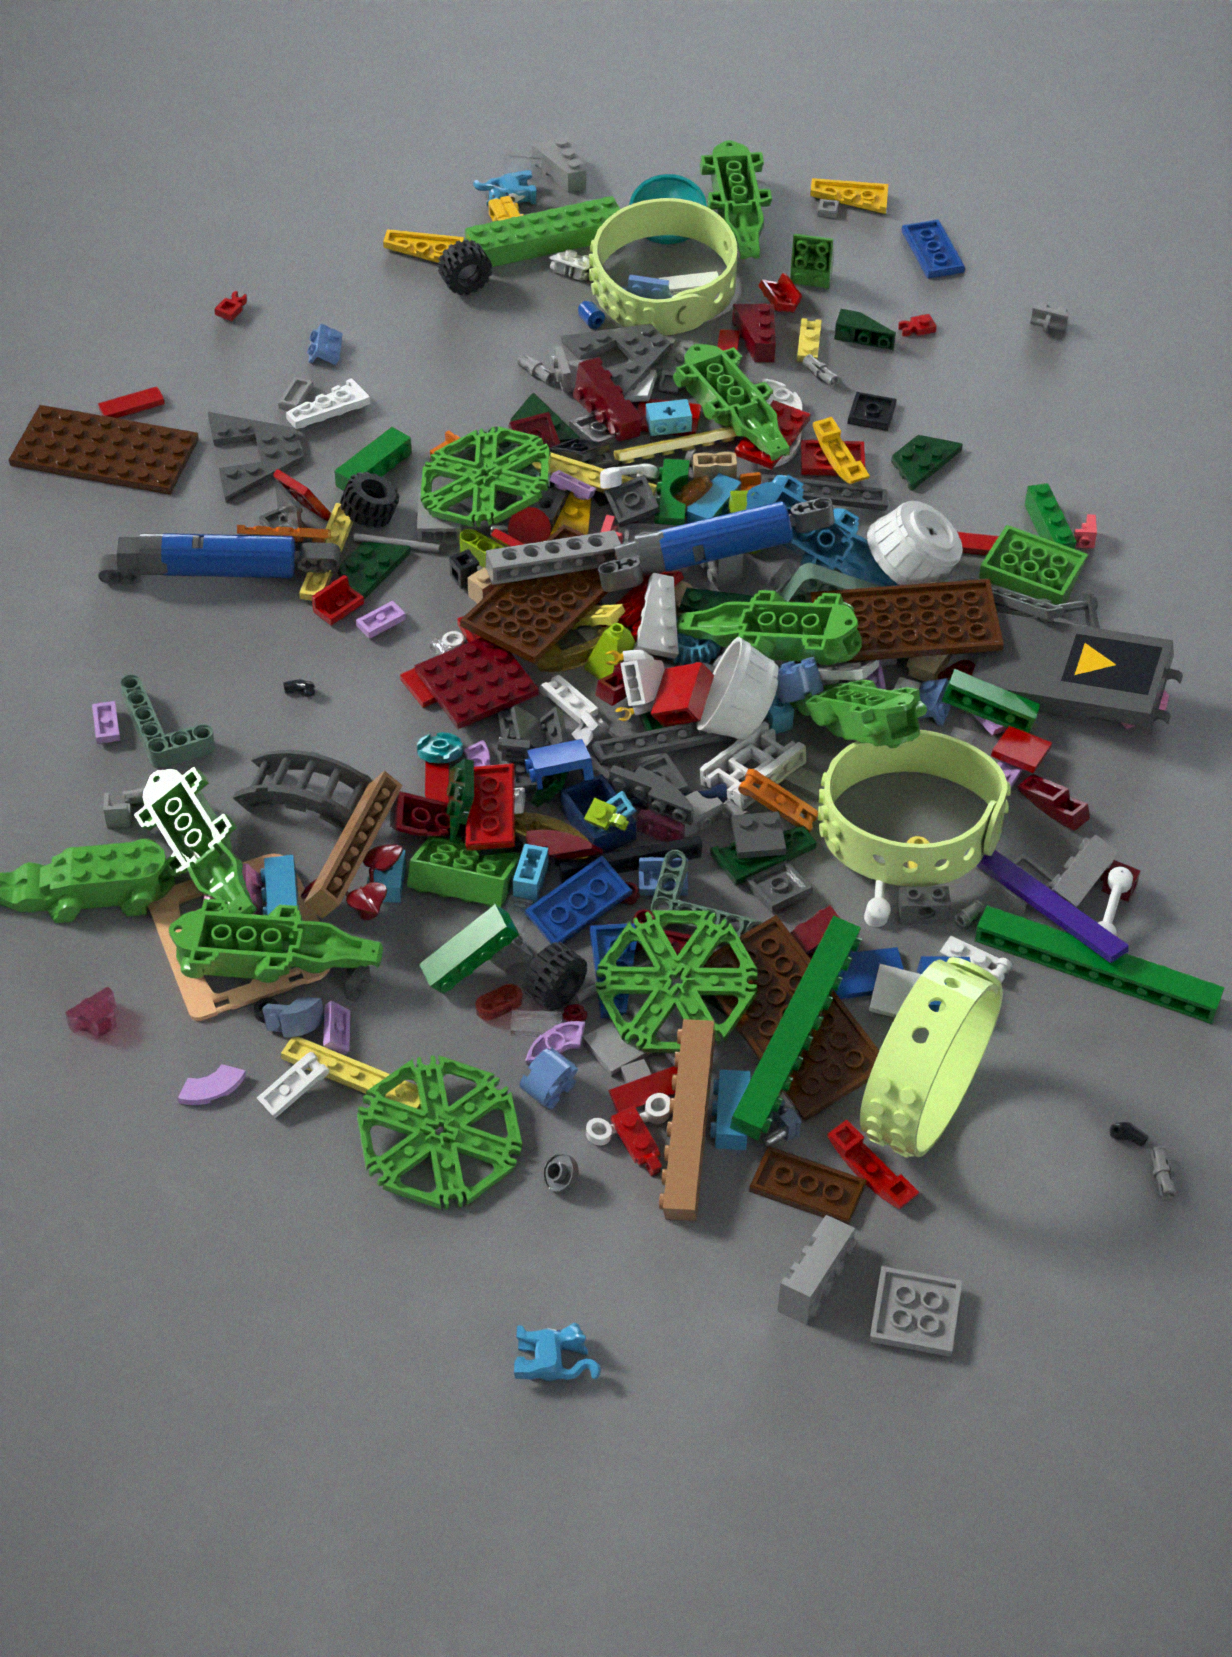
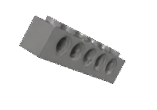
M615 530L487 550L486 569L492 585L599 568L603 563L616 560L614 546L621 543Z

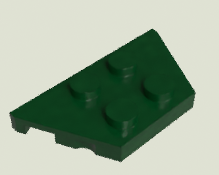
M535 393L528 397L510 419V422L549 412L560 442H566L577 437L580 438Z
M917 435L892 455L891 462L899 470L902 479L905 478L907 480L908 488L913 491L961 452L963 444Z
M362 542L340 564V568L337 570L340 577L343 575L347 576L349 586L362 595L365 600L411 554V547L407 545Z
M463 759L449 771L447 796H450V801L447 806V814L450 815V842L460 844L462 839L461 824L466 825L474 800V760Z

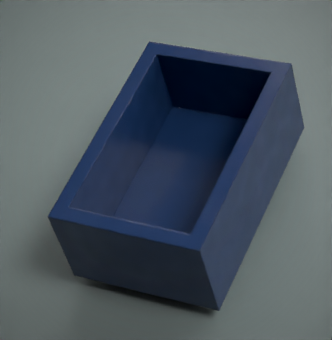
M600 774L592 780L583 781L561 790L560 809L579 837L603 849L604 854L636 840V820L632 815L628 817L626 821H629V824L625 831L612 827L598 834L584 820L594 798L607 802L617 795L604 775ZM620 800L619 802H617V803L614 804L613 806L617 807V806H619L620 804H622L623 802ZM627 808L623 809V810H622L621 812H619L618 814L623 813L624 811L627 810Z

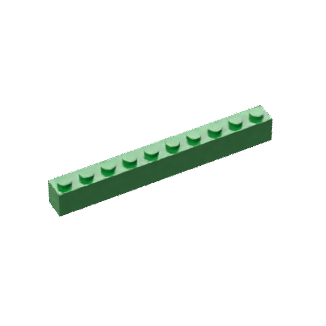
M988 905L976 930L975 942L1209 1024L1213 1023L1225 988L1213 982L1193 977L1190 974H1185L1127 953L1110 963L1068 932L1051 928L1048 925L1040 924Z
M833 915L732 1116L731 1129L757 1141L762 1132L768 1133L773 1122L770 1116L773 1111L776 1113L779 1111L783 1102V1098L780 1096L783 1091L788 1092L793 1081L791 1074L793 1070L798 1072L804 1057L800 1055L803 1050H809L814 1038L810 1036L813 1029L818 1031L824 1018L820 1015L823 1010L828 1011L833 997L830 995L833 990L838 991L843 977L840 975L843 970L847 972L853 959L850 957L851 952H857L862 942V938L859 937L861 927Z

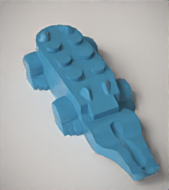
M777 475L772 482L762 483L748 491L746 509L782 501L787 507L788 514H791L792 506L806 502L802 498L804 496V489L802 488L804 484L790 475ZM833 509L835 522L829 527L805 533L796 532L792 527V541L781 544L802 557L800 566L805 563H813L831 570L835 569L837 572L882 587L899 585L878 565L869 549L867 539L856 534L859 517L846 509Z

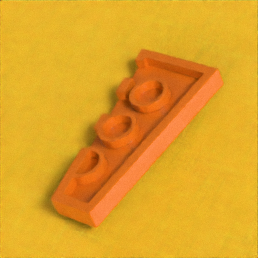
M237 525V534L292 536L295 542H303V538L312 539V543H325V539H331V530L246 527L245 525Z

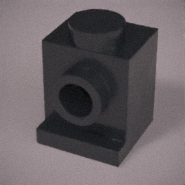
M469 549L449 557L450 576L460 589L468 586V577L478 571L477 566H480L479 561Z

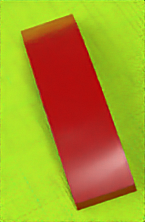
M847 1119L828 1133L827 1137L849 1168L858 1177L867 1180L866 1185L883 1200L901 1209L919 1195V1191L902 1174L896 1176L863 1143L865 1137Z

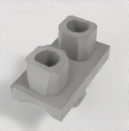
M1040 302L1038 305L1034 304L1030 324L1042 326L1043 332L1046 333L1049 328L1065 332L1069 317L1068 309L1064 307H1059L1057 310L1052 309L1048 303Z

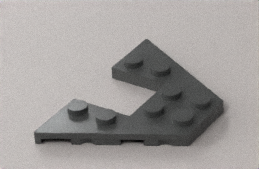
M652 324L561 336L562 343L578 360L592 358L617 346L631 360V362L610 371L612 374L611 380L615 386L619 385L622 388L624 397L631 389L635 390L637 384L650 374V369L654 364L658 365L662 358L672 350L671 343Z
M208 412L214 446L256 440L261 461L219 468L225 503L230 502L229 498L242 491L247 493L251 488L266 483L270 480L276 469L284 473L291 467L304 462L298 430L294 427Z

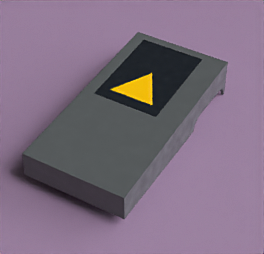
M997 612L1004 643L1003 651L980 652L972 674L973 677L1039 703L1038 711L1082 721H1087L1090 717H1099L1142 727L1148 731L1149 735L1153 733L1154 721L1163 720L1166 724H1169L1170 713L1159 709L1167 680L1175 679L1181 684L1183 677L1182 672L1179 670L1170 669L1174 657L1173 640L1055 621L1044 622L1036 618Z

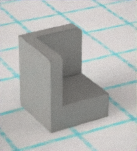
M104 793L103 811L107 829L131 827V803L111 804L109 793Z

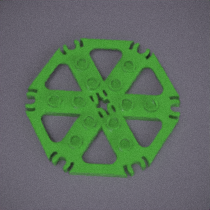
M491 427L489 433H484L483 428L479 430V434L475 430L431 454L432 462H425V466H423L420 499L423 507L428 509L432 517L474 527V522H476L477 527H480V523L484 520H487L490 526L493 523L492 519L497 524L538 502L542 498L541 490H548L547 486L550 487V449L547 444H543V440L539 436L498 427L497 432L494 427ZM508 441L521 444L518 448L498 458L499 445L502 442ZM471 446L476 447L475 462L453 457V455ZM534 462L541 463L540 477L517 473V471ZM442 476L455 480L432 492L434 478ZM497 491L523 497L521 501L508 506L503 511L496 510ZM473 496V507L469 516L447 511L449 507Z
M652 910V914L656 918L654 920L651 914L646 912V923L641 924L637 918H634L636 929L632 927L629 921L597 966V977H603L606 980L604 982H596L595 984L596 992L621 1039L623 1040L625 1036L627 1044L634 1038L639 1039L636 1043V1049H642L643 1052H680L681 1044H677V1042H661L656 1039L657 1032L675 1006L682 1019L714 1021L700 995H733L738 998V1004L728 1019L722 1024L714 1022L716 1044L718 1046L721 1045L718 1034L723 1037L725 1042L757 996V985H751L748 982L750 980H758L757 968L731 923L727 927V920L723 919L720 924H714L717 917L715 913L710 914V911ZM667 924H694L697 929L677 956L663 928ZM637 941L641 943L654 967H617L616 962L631 942ZM720 943H728L740 961L739 968H703V966ZM681 976L682 983L673 985L671 979H677ZM618 994H650L632 1022H625L613 1002L614 997Z
M431 1055L429 1065H424L421 1062V1057H417L416 1067L414 1066L413 1059H411L367 1090L366 1095L363 1096V1103L370 1105V1107L364 1108L359 1106L357 1122L366 1171L369 1169L370 1177L376 1173L383 1175L378 1179L377 1185L379 1187L383 1186L385 1191L441 1209L440 1199H443V1207L445 1209L449 1208L450 1199H456L458 1206L462 1207L464 1196L467 1206L510 1174L514 1167H516L517 1160L509 1155L515 1154L520 1156L522 1140L512 1093L508 1094L507 1086L501 1090L495 1088L499 1085L500 1078H494L495 1074L440 1055H438L439 1065L436 1064L434 1055ZM447 1074H452L473 1081L477 1087L451 1106H448L443 1077ZM413 1080L417 1085L421 1110L385 1098V1095L403 1081ZM498 1109L504 1114L508 1136L502 1138L470 1126L490 1111ZM379 1125L409 1136L383 1155L378 1156L373 1150L370 1130L372 1127ZM443 1127V1132L440 1135H436L435 1130ZM458 1152L492 1164L494 1171L475 1186L468 1187L464 1185ZM428 1156L431 1157L436 1189L433 1192L426 1193L402 1184L400 1180L402 1175Z

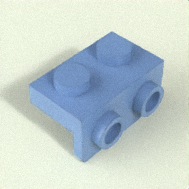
M321 323L317 330L314 329L310 334L309 340L311 344L307 351V354H309L308 362L313 364L315 359L319 357L336 365L340 358L343 333Z
M947 678L923 681L919 692L921 701L927 707V713L918 717V719L933 717L938 726L944 724L951 708L950 704L942 702L949 682Z
M639 858L640 896H654L664 858ZM673 859L670 866L678 868L682 864V859ZM688 871L680 896H688ZM667 882L664 885V890L672 891L676 886V882Z

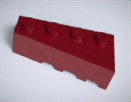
M600 357L579 362L573 397L590 414L593 413L595 415L594 418L599 423H603L610 434H614L619 442L639 437L643 418L631 401L624 399L622 388L619 385L615 386L611 380L612 374L610 371L604 370L601 366L603 361Z

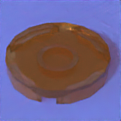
M706 475L703 478L702 476L697 477L683 486L681 489L682 493L680 495L676 494L674 498L686 504L687 507L703 497L710 490L713 483Z

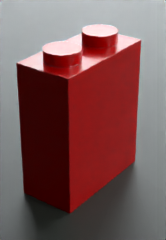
M702 662L665 668L651 715L663 727L701 721L714 674Z

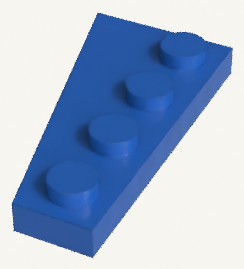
M627 924L590 926L596 982H604L606 978L597 977V966ZM637 941L631 942L616 962L617 967H633ZM618 994L614 997L613 1002L621 1016L626 1015L629 994ZM598 996L600 1019L610 1018Z

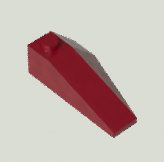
M400 791L391 808L390 827L396 831L416 836H450V815L447 814L448 803ZM461 827V835H466Z

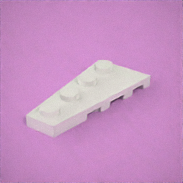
M351 378L346 381L345 386L340 387L337 385L331 389V393L316 396L314 402H305L286 412V418L295 429L304 428L307 425L343 415L348 411L361 409L363 406L371 404L370 396Z
M653 573L649 577L645 595V607L642 610L641 625L638 627V638L634 645V650H643L648 654L675 659L678 655L674 577Z

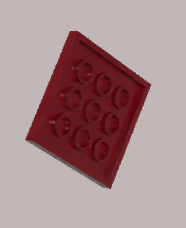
M482 637L414 665L416 674L457 730L539 695L538 687L511 652Z

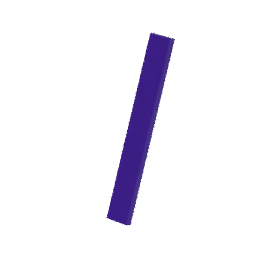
M994 850L991 856L984 854L982 860L978 863V868L1108 962L1112 963L1128 952V944L998 851Z

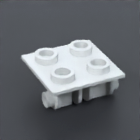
M566 250L549 257V259L554 260L550 264V269H553V272L565 276L568 275L580 281L588 279L589 273L586 271L592 268L589 266L588 255L580 256L574 250Z

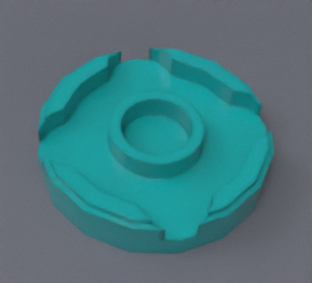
M439 732L437 736L431 737V734H428L417 742V754L422 760L431 763L451 762L463 754V742H461L458 736L451 733Z

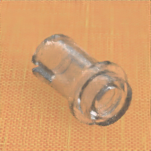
M435 638L430 643V649L437 655L454 649L445 644L440 638Z

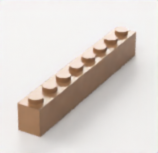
M383 771L368 784L303 903L322 919L340 905L403 786L386 771Z
M683 1019L682 1029H678L677 1044L681 1045L680 1052H675V1067H678V1073L673 1075L672 1090L676 1091L675 1098H670L669 1107L670 1114H673L672 1122L668 1121L667 1137H670V1145H665L664 1160L668 1161L667 1169L662 1170V1185H665V1193H660L659 1209H663L665 1219L697 1221L716 1037L714 1021Z

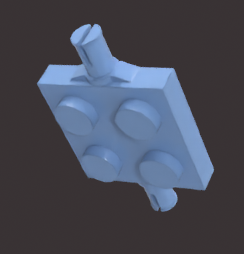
M630 275L628 287H621L634 295L648 299H669L674 296L671 295L669 289V280Z

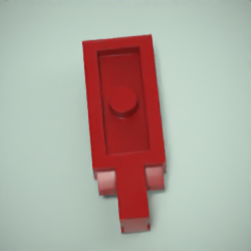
M635 1106L612 1115L611 1122L634 1163H638L639 1166L644 1164L650 1176L660 1173L662 1165L658 1160V1157L661 1155L659 1148Z

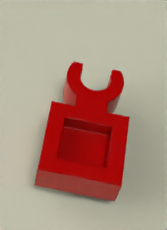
M234 291L231 299L224 298L214 309L215 315L233 321L242 312L243 305L247 303V294L239 297L238 291Z
M930 314L911 317L910 322L903 320L898 325V329L902 330V336L904 337L910 336L912 333H916L917 336L935 333L937 328Z

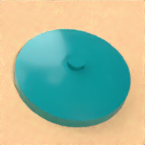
M661 174L643 181L634 190L629 205L652 199L675 198L693 201L707 207L705 195L700 187L690 179L675 174ZM675 235L646 237L647 240L659 244H677L690 239Z

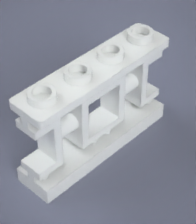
M764 721L748 738L738 739L733 745L720 752L718 756L700 768L701 785L711 789L718 783H726L728 788L727 800H734V803L744 810L756 800L738 791L741 783L738 780L742 779L745 781V774L748 770L743 764L750 759L757 761L760 765L755 770L776 784H779L800 766L802 767L806 764V746L800 742L795 743L793 741L785 747L776 742L775 730L773 728L769 730V724ZM729 770L732 774L729 775L725 772ZM753 784V786L759 789L760 786L758 784Z

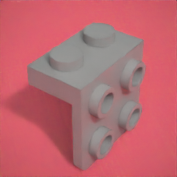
M560 346L554 347V356H551L553 369L555 368L556 380L560 382L563 393L573 392L579 362L593 358L567 361L563 347Z

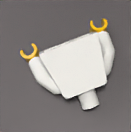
M616 650L607 652L605 655L612 654L615 658L614 662H606L607 665H614L620 660L624 661L620 664L628 705L632 706L629 709L618 707L615 712L625 711V716L618 720L628 721L633 714L637 716L652 711L665 670L663 662L661 660H654L653 656L643 650L623 651L621 654Z

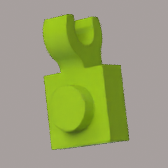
M594 798L584 817L587 823L606 831L610 825L625 831L629 824L625 816L616 814L617 808L596 798Z

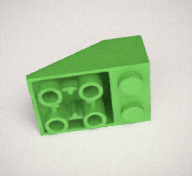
M793 234L791 281L794 284L829 289L833 272L834 239Z

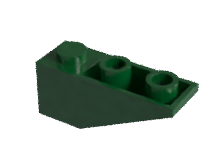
M840 309L835 326V340L894 350L896 332L861 312Z

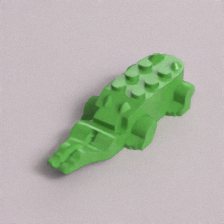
M727 140L715 146L712 155H701L700 173L701 175H711L713 192L708 193L707 206L711 210L717 209L718 215L731 228L737 241L740 259H747L749 257L758 259L760 258L759 237L764 228V216L761 207L770 206L772 202L771 190L758 189L755 172H762L764 165L762 152L750 153L745 145Z
M692 345L684 355V365L676 367V372L673 375L675 384L679 388L686 387L687 391L701 405L704 415L708 420L713 419L715 423L727 427L732 426L737 436L747 437L761 451L769 454L771 461L779 459L782 455L788 456L790 454V446L779 431L777 414L766 402L770 395L773 394V389L766 382L753 385L738 368L742 355L734 347L723 351L714 345Z
M759 590L758 594H755L750 602H725L708 610L681 613L677 621V636L679 633L698 639H710L726 648L734 639L740 637L771 660L801 662L806 658L814 657L815 662L828 666L849 661L859 653L862 647V638L857 630L858 620L854 615V607L843 602L841 594L822 593V596H818L814 603L787 602L776 591Z
M865 679L846 684L823 685L824 690L813 696L810 693L804 696V699L789 702L793 709L798 708L805 716L811 715L817 725L826 726L835 736L843 737L844 740H857L859 743H872L874 746L885 745L891 749L917 738L920 735L918 717L927 713V707L921 701L919 689L910 687L894 689L892 691L876 687L873 681Z
M192 767L184 775L173 769L154 772L150 776L143 792L145 806L135 813L134 816L144 830L151 831L158 826L174 851L166 859L165 866L170 875L177 877L181 873L189 871L198 890L205 896L213 899L225 900L230 913L253 914L256 912L257 908L252 903L243 878V864L231 851L232 846L229 835L237 829V826L227 814L217 817L200 791L209 784L205 775L195 767Z
M151 839L69 847L62 853L52 857L51 864L43 866L28 862L12 872L0 873V905L18 912L48 910L54 923L73 922L82 909L120 906V909H122L123 913H126V916L147 915V905L163 898L175 885V877L170 875L165 866L167 860L164 850Z
M204 899L202 908L183 914L169 927V936L177 947L176 958L181 967V973L189 978H201L204 975L258 979L264 983H271L277 981L279 976L289 974L292 967H298L313 974L333 967L357 968L359 966L367 967L368 965H374L378 968L383 954V946L380 942L351 936L330 923L302 921V915H300L298 906L279 904L267 916L230 913L225 900Z

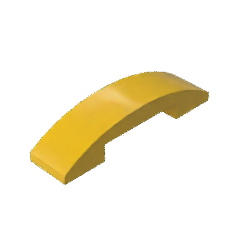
M833 417L813 422V428L819 444L837 474L849 484L869 479L870 475L862 462L855 461L841 439V430Z

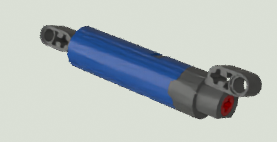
M818 498L795 504L791 507V514H788L785 503L780 501L634 536L635 541L614 546L616 560L599 566L598 571L602 589L606 592L627 589L640 585L644 581L643 576H651L653 573L659 574L790 543L793 538L792 527L796 532L805 533L834 524L832 500L829 498Z
M141 533L140 537L118 538L117 554H106L100 558L98 578L101 582L107 584H136L140 581L141 575L292 578L295 573V564H298V568L304 572L326 573L331 570V573L336 572L340 568L341 550L338 545L333 543H304L300 545L299 551H295V539L292 536Z

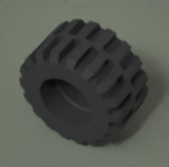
M468 239L463 240V242L459 240L456 241V244L449 245L447 250L444 249L443 255L439 257L440 262L437 263V267L449 290L451 289L453 293H458V295H463L464 293L468 295L471 292H477L479 288L482 289L485 286V282L488 283L490 280L489 276L492 275V264L479 243L476 244L473 240L469 242Z
M359 472L349 478L340 499V507L344 510V514L350 517V520L357 522L359 525H364L368 528H379L389 524L400 496L397 493L396 487H393V484L387 481L386 478L374 473Z
M562 942L552 943L541 950L528 966L523 977V991L546 1010H558L565 1006L581 988L588 970L587 962Z

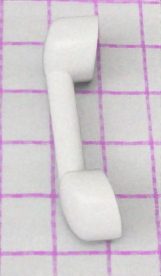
M651 464L610 467L601 471L600 487H617L622 484V475L637 474V477L645 475L649 479H658V469Z
M879 855L873 856L874 860L878 863H885L883 857ZM876 880L875 898L868 902L864 913L865 922L873 927L885 925L891 912L890 904L884 899L885 883L880 880Z
M1116 867L1108 875V885L1112 891L1103 921L1098 922V924L1115 936H1117V931L1112 923L1121 893L1127 892L1133 882L1132 873L1124 867Z
M663 1093L651 1095L646 1101L645 1112L639 1114L643 1122L661 1124L667 1121L670 1117V1098ZM593 1118L586 1125L587 1139L595 1145H605L609 1143L612 1135L617 1134L613 1124L610 1125L601 1118Z

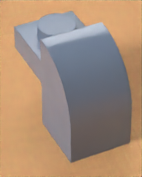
M298 997L290 1005L267 1004L263 1007L267 1031L283 1032V1037H296L310 1033L324 1023V1010L321 998Z

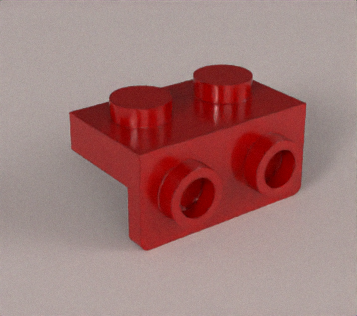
M782 273L777 282L761 279L758 285L763 292V296L768 299L770 304H774V310L778 312L794 313L802 299L801 293L786 273Z
M345 575L334 580L330 585L312 596L313 612L331 626L364 604V597L349 586L348 577Z

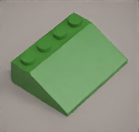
M1006 525L982 562L978 579H990L991 584L1036 599L1044 598L1050 600L1054 605L1064 604L1070 597L1088 554Z
M429 836L410 860L407 887L414 888L417 892L437 893L441 897L461 898L464 902L475 901L484 903L487 907H492L493 905L501 907L510 891L521 854L510 852L479 856L476 850L467 851L466 842L461 841L458 844L450 842L448 838Z

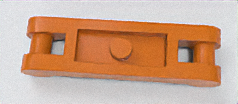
M755 769L747 770L745 781H742L738 787V791L741 794L750 796L773 812L779 811V815L797 828L804 826L809 833L813 828L812 822L818 818V811ZM753 784H758L760 786L759 789L753 786Z

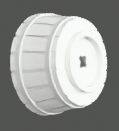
M920 501L902 503L892 512L880 517L869 527L867 532L868 546L874 559L881 569L899 585L947 582L963 551L961 539L947 518L930 505Z
M740 637L734 639L722 655L713 672L714 678L701 721L696 723L697 729L736 739L748 738L763 722L771 707L778 686V665L751 646L749 642Z

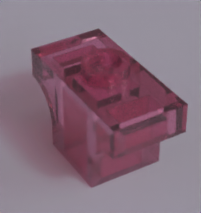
M641 809L638 814V832L668 842L685 838V824L679 823L667 816L656 814L651 810Z
M107 986L66 1011L68 1027L72 1032L86 1031L95 1039H98L116 1028L117 1023L113 1010L117 1006L114 992Z

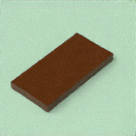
M767 1146L750 1184L749 1192L823 1218L828 1215L850 1225L867 1180Z

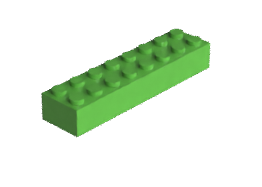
M613 196L603 197L465 228V240L468 239L469 242L473 240L476 244L479 243L490 259L492 267L590 246L591 241L595 239L598 229L611 215L620 210V207Z

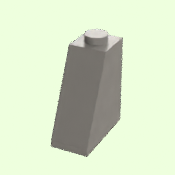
M419 492L417 515L418 542L460 544L461 525L432 517L428 509L423 507L420 499L421 492Z

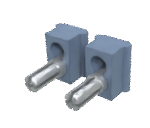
M784 1100L777 1113L773 1111L770 1116L773 1119L772 1123L779 1120L778 1129L764 1138L767 1146L783 1137L788 1142L792 1138L800 1136L801 1119L797 1115L798 1110L785 1104Z

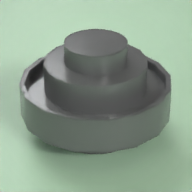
M564 1153L552 1155L547 1160L543 1169V1181L546 1187L557 1193L570 1191L575 1185L579 1174L576 1160Z

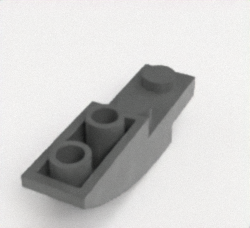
M616 765L612 766L609 771V784L617 791H624L638 799L648 801V810L656 814L667 816L679 823L692 825L693 806L671 783L640 766L635 773Z

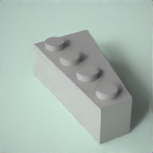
M828 1215L824 1217L811 1237V1247L807 1245L804 1247L799 1262H794L790 1268L789 1277H784L780 1283L778 1312L806 1325L812 1316L816 1317L822 1306L820 1301L823 1295H829L834 1281H832L835 1274L838 1276L841 1274L845 1265L844 1258L846 1254L851 1255L856 1246L857 1240L854 1239V1227Z

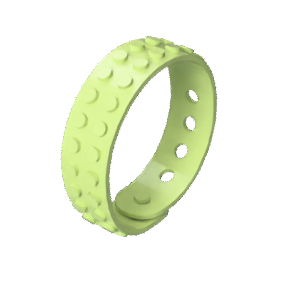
M660 198L631 204L611 215L598 229L595 239L591 241L590 252H593V254H589V266L593 268L589 269V279L594 281V283H591L592 293L596 295L599 305L605 312L623 327L652 324L665 336L691 331L724 311L735 294L737 275L736 238L729 225L720 215L699 203L683 199ZM675 235L691 238L706 244L723 259L727 268L720 276L703 286L682 291L669 299H648L634 295L621 288L608 276L602 266L610 255L630 242L652 236ZM720 292L718 298L714 301L715 296Z
M920 730V735L913 741L902 743L897 748L892 749L885 745L874 746L872 743H859L856 741L843 749L831 761L828 771L823 774L821 786H824V789H819V803L823 804V806L818 807V820L822 821L819 824V831L821 837H824L828 848L839 861L868 878L897 886L925 887L943 884L958 879L974 869L982 860L984 854L988 856L993 854L1003 830L1004 813L1009 811L1006 797L1010 796L1011 787L1010 783L1006 781L1001 767L990 756L967 742L945 734ZM919 772L942 777L960 784L980 796L988 806L980 821L962 835L936 843L914 844L884 839L856 827L837 810L834 803L845 790L864 779L885 773ZM970 848L968 854L964 856L965 852ZM873 855L883 857L885 863H878L874 860ZM947 859L944 865L935 867L937 861ZM912 861L915 862L918 866L913 869L905 868L903 864L905 862Z
M951 957L947 962L940 959L934 961L919 977L903 1002L886 1035L866 1085L860 1110V1126L862 1131L866 1132L870 1141L883 1147L884 1145H890L894 1149L893 1152L906 1158L908 1156L922 1157L938 1141L956 1113L974 1078L999 1016L1003 990L1001 982L993 974L974 963ZM933 1001L941 1002L938 1012L932 1011L928 1005ZM925 1028L929 1031L925 1043L920 1044L913 1040L912 1035L916 1029Z

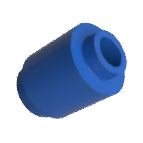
M583 301L579 305V317L590 328H598L604 323L605 314L594 302Z

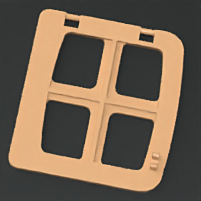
M267 854L242 862V864L247 863L261 875L260 868H265L264 858L283 855ZM297 875L300 915H302V921L319 922L316 913L303 904L305 899H301V894L305 888ZM193 880L174 885L163 898L148 905L191 1019L194 1021H202L227 1010H234L255 1003L260 999L292 990L294 987L310 984L324 978L330 972L331 968L313 974L295 967L290 969L289 974L279 976V979L275 982L264 983L258 979H252V982L223 993H214L204 976L201 978H189L181 973V967L176 958L177 947L169 936L170 925L181 917L180 905L204 894L198 890ZM299 974L303 975V978L290 982L288 979ZM226 999L229 1000V1004L217 1008L214 1003Z

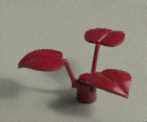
M380 845L367 852L363 864L366 867H370L369 884L364 887L361 886L350 893L347 891L345 894L347 904L358 910L361 919L371 920L378 916L381 904L387 895V888L382 883L374 882L375 869L384 871L392 867L402 854L403 848L401 845ZM317 879L304 889L301 899L306 900Z

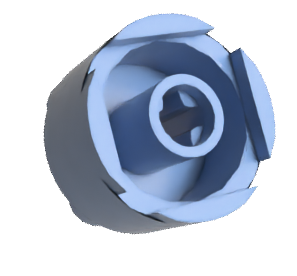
M814 657L806 658L796 665L794 661L782 664L781 668H778L776 692L779 702L787 703L801 700L810 693L813 696L824 690Z
M550 1047V1050L546 1048L529 1065L528 1068L531 1069L528 1077L523 1075L520 1081V1088L541 1105L551 1110L559 1102L560 1097L558 1096L563 1091L568 1093L574 1087L576 1080L573 1077L576 1075L578 1068L553 1047Z

